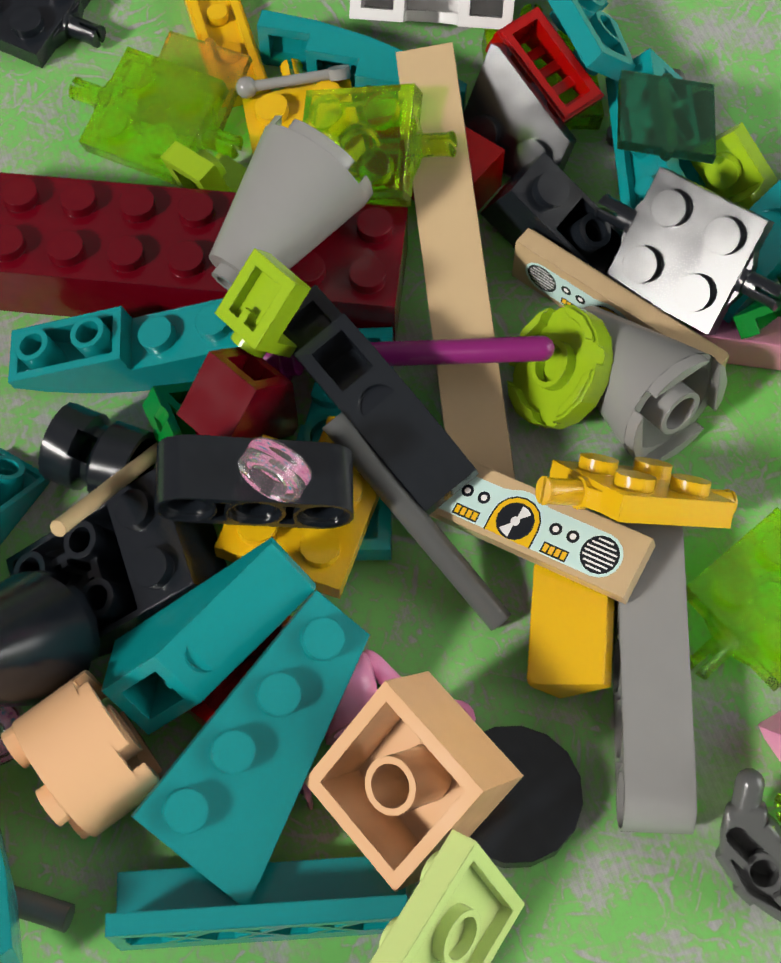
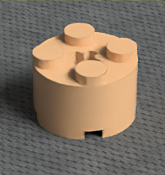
M87 670L79 673L13 721L11 727L1 733V739L5 747L18 764L24 769L32 765L44 783L35 793L46 813L60 827L69 822L74 831L84 840L89 836L97 837L139 806L162 778L159 775L162 769L142 736L123 711L119 713L111 704L106 707L101 701L107 697L101 691L103 685Z

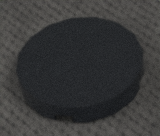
M524 726L493 727L484 731V733L524 776L469 838L476 840L498 867H532L555 856L574 833L583 806L581 776L568 752L547 734Z

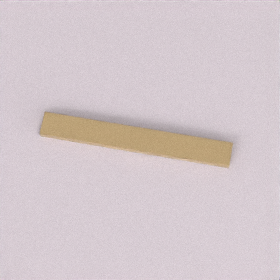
M453 42L396 52L433 340L495 337ZM499 363L436 365L444 430L469 460L515 479Z

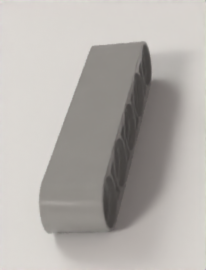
M612 519L616 523L653 538L656 545L627 604L614 599L612 668L618 828L620 832L693 834L697 820V783L683 526L623 523Z

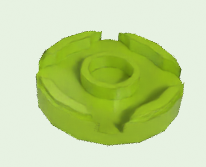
M563 305L565 307L557 310L549 307L539 312L522 329L519 335L549 337L555 347L554 354L550 359L538 362H509L508 364L515 367L513 382L507 380L508 396L515 412L527 422L540 427L561 430L579 423L596 407L609 382L613 364L611 336L600 318L575 305Z

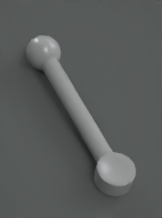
M347 64L336 65L324 70L254 80L251 77L244 76L237 80L235 89L240 97L249 99L257 91L324 80L341 81L351 78L350 66Z

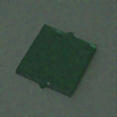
M621 70L618 83L617 149L658 155L664 161L677 158L713 164L716 158L714 84L673 78L669 73L659 76Z

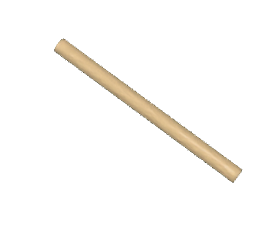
M154 443L52 521L50 524L51 532L57 537L64 536L156 463L158 443Z

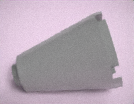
M275 115L263 130L209 254L210 261L216 267L212 272V276L227 290L233 284L254 248L271 253L283 265L291 269L363 208L373 194L372 184L367 175L358 183L348 171L355 160L328 136L303 121L294 119L287 128L281 126L282 115Z
M587 306L582 308L603 321L612 339L613 364L610 378L596 408L632 457H647L665 461L677 455L694 441L704 429L696 421L707 405L716 411L722 402L728 382L726 368L710 354L600 307Z

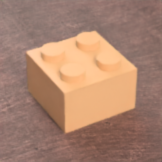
M427 671L385 680L309 773L304 783L396 892L420 881L421 872L426 861L432 854L440 850L452 829L470 837L524 775L434 676Z

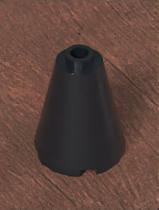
M49 571L21 572L11 575L0 582V707L36 705L82 671H89L91 661L98 659L101 643L97 618L85 595L74 585L66 587L51 577L56 574Z

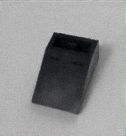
M156 468L127 485L64 536L57 537L50 532L6 559L10 576L21 572L46 570L56 574L51 577L66 587L74 585L85 595L97 618L101 643L98 657L112 653L116 639L227 567L225 559L216 557L214 546L218 537L213 524L171 521L156 514L154 510Z

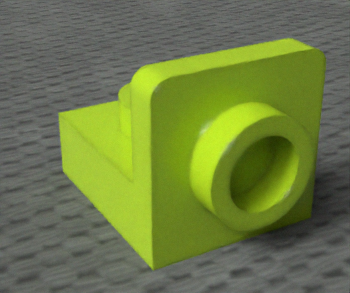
M743 122L697 146L687 156L704 181L707 189L747 209H750L778 181Z
M176 140L160 156L180 188L237 192L247 169L223 153H219L215 157L204 149L196 153Z
M254 248L215 311V314L234 331L231 335L232 341L247 353L259 358H263L266 353L290 358L297 346L283 332L311 288L271 253Z

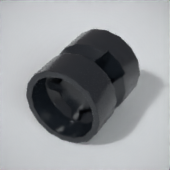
M69 402L56 413L45 432L38 458L39 473L44 479L72 490H82L87 486V491L90 493L157 441L154 433L149 430L119 420L111 425V421L106 414L77 403ZM155 464L152 465V466H151L149 469H147L145 472H143V473H142L140 476H138L135 480H137L138 478L142 477V476L145 475L146 473H148V472H150L151 470H153L154 467H155Z

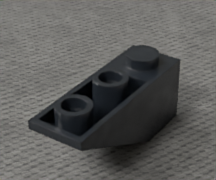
M542 152L516 172L480 213L514 248L516 240L530 228L604 275L607 274L621 246L623 232L619 228L594 216L595 208L598 206L545 152Z

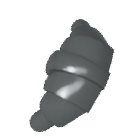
M745 768L737 774L732 800L725 806L720 827V844L715 851V857L733 882V890L749 906L756 905L765 913L781 922V825L768 813L766 803L762 801L765 780L762 774L753 768Z

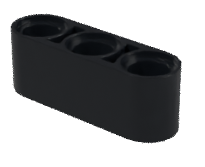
M193 434L169 436L162 439L157 445L154 510L162 518L187 523L309 529L342 527L354 519L353 452L340 444L327 442ZM258 440L272 441L293 452L307 467L308 475L306 479L293 480L272 470L256 454L254 450L256 442ZM279 457L277 459L280 464L288 465L284 458Z

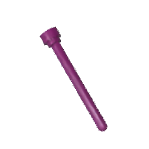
M547 336L370 342L390 366L538 362L550 359L555 350L553 341ZM266 353L263 357L265 361L290 381L293 376H300L303 373L304 368L293 355L288 358Z

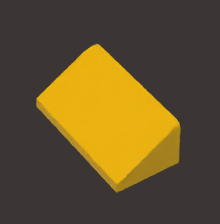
M537 564L534 565L527 682L531 687L560 699L611 687L614 599Z

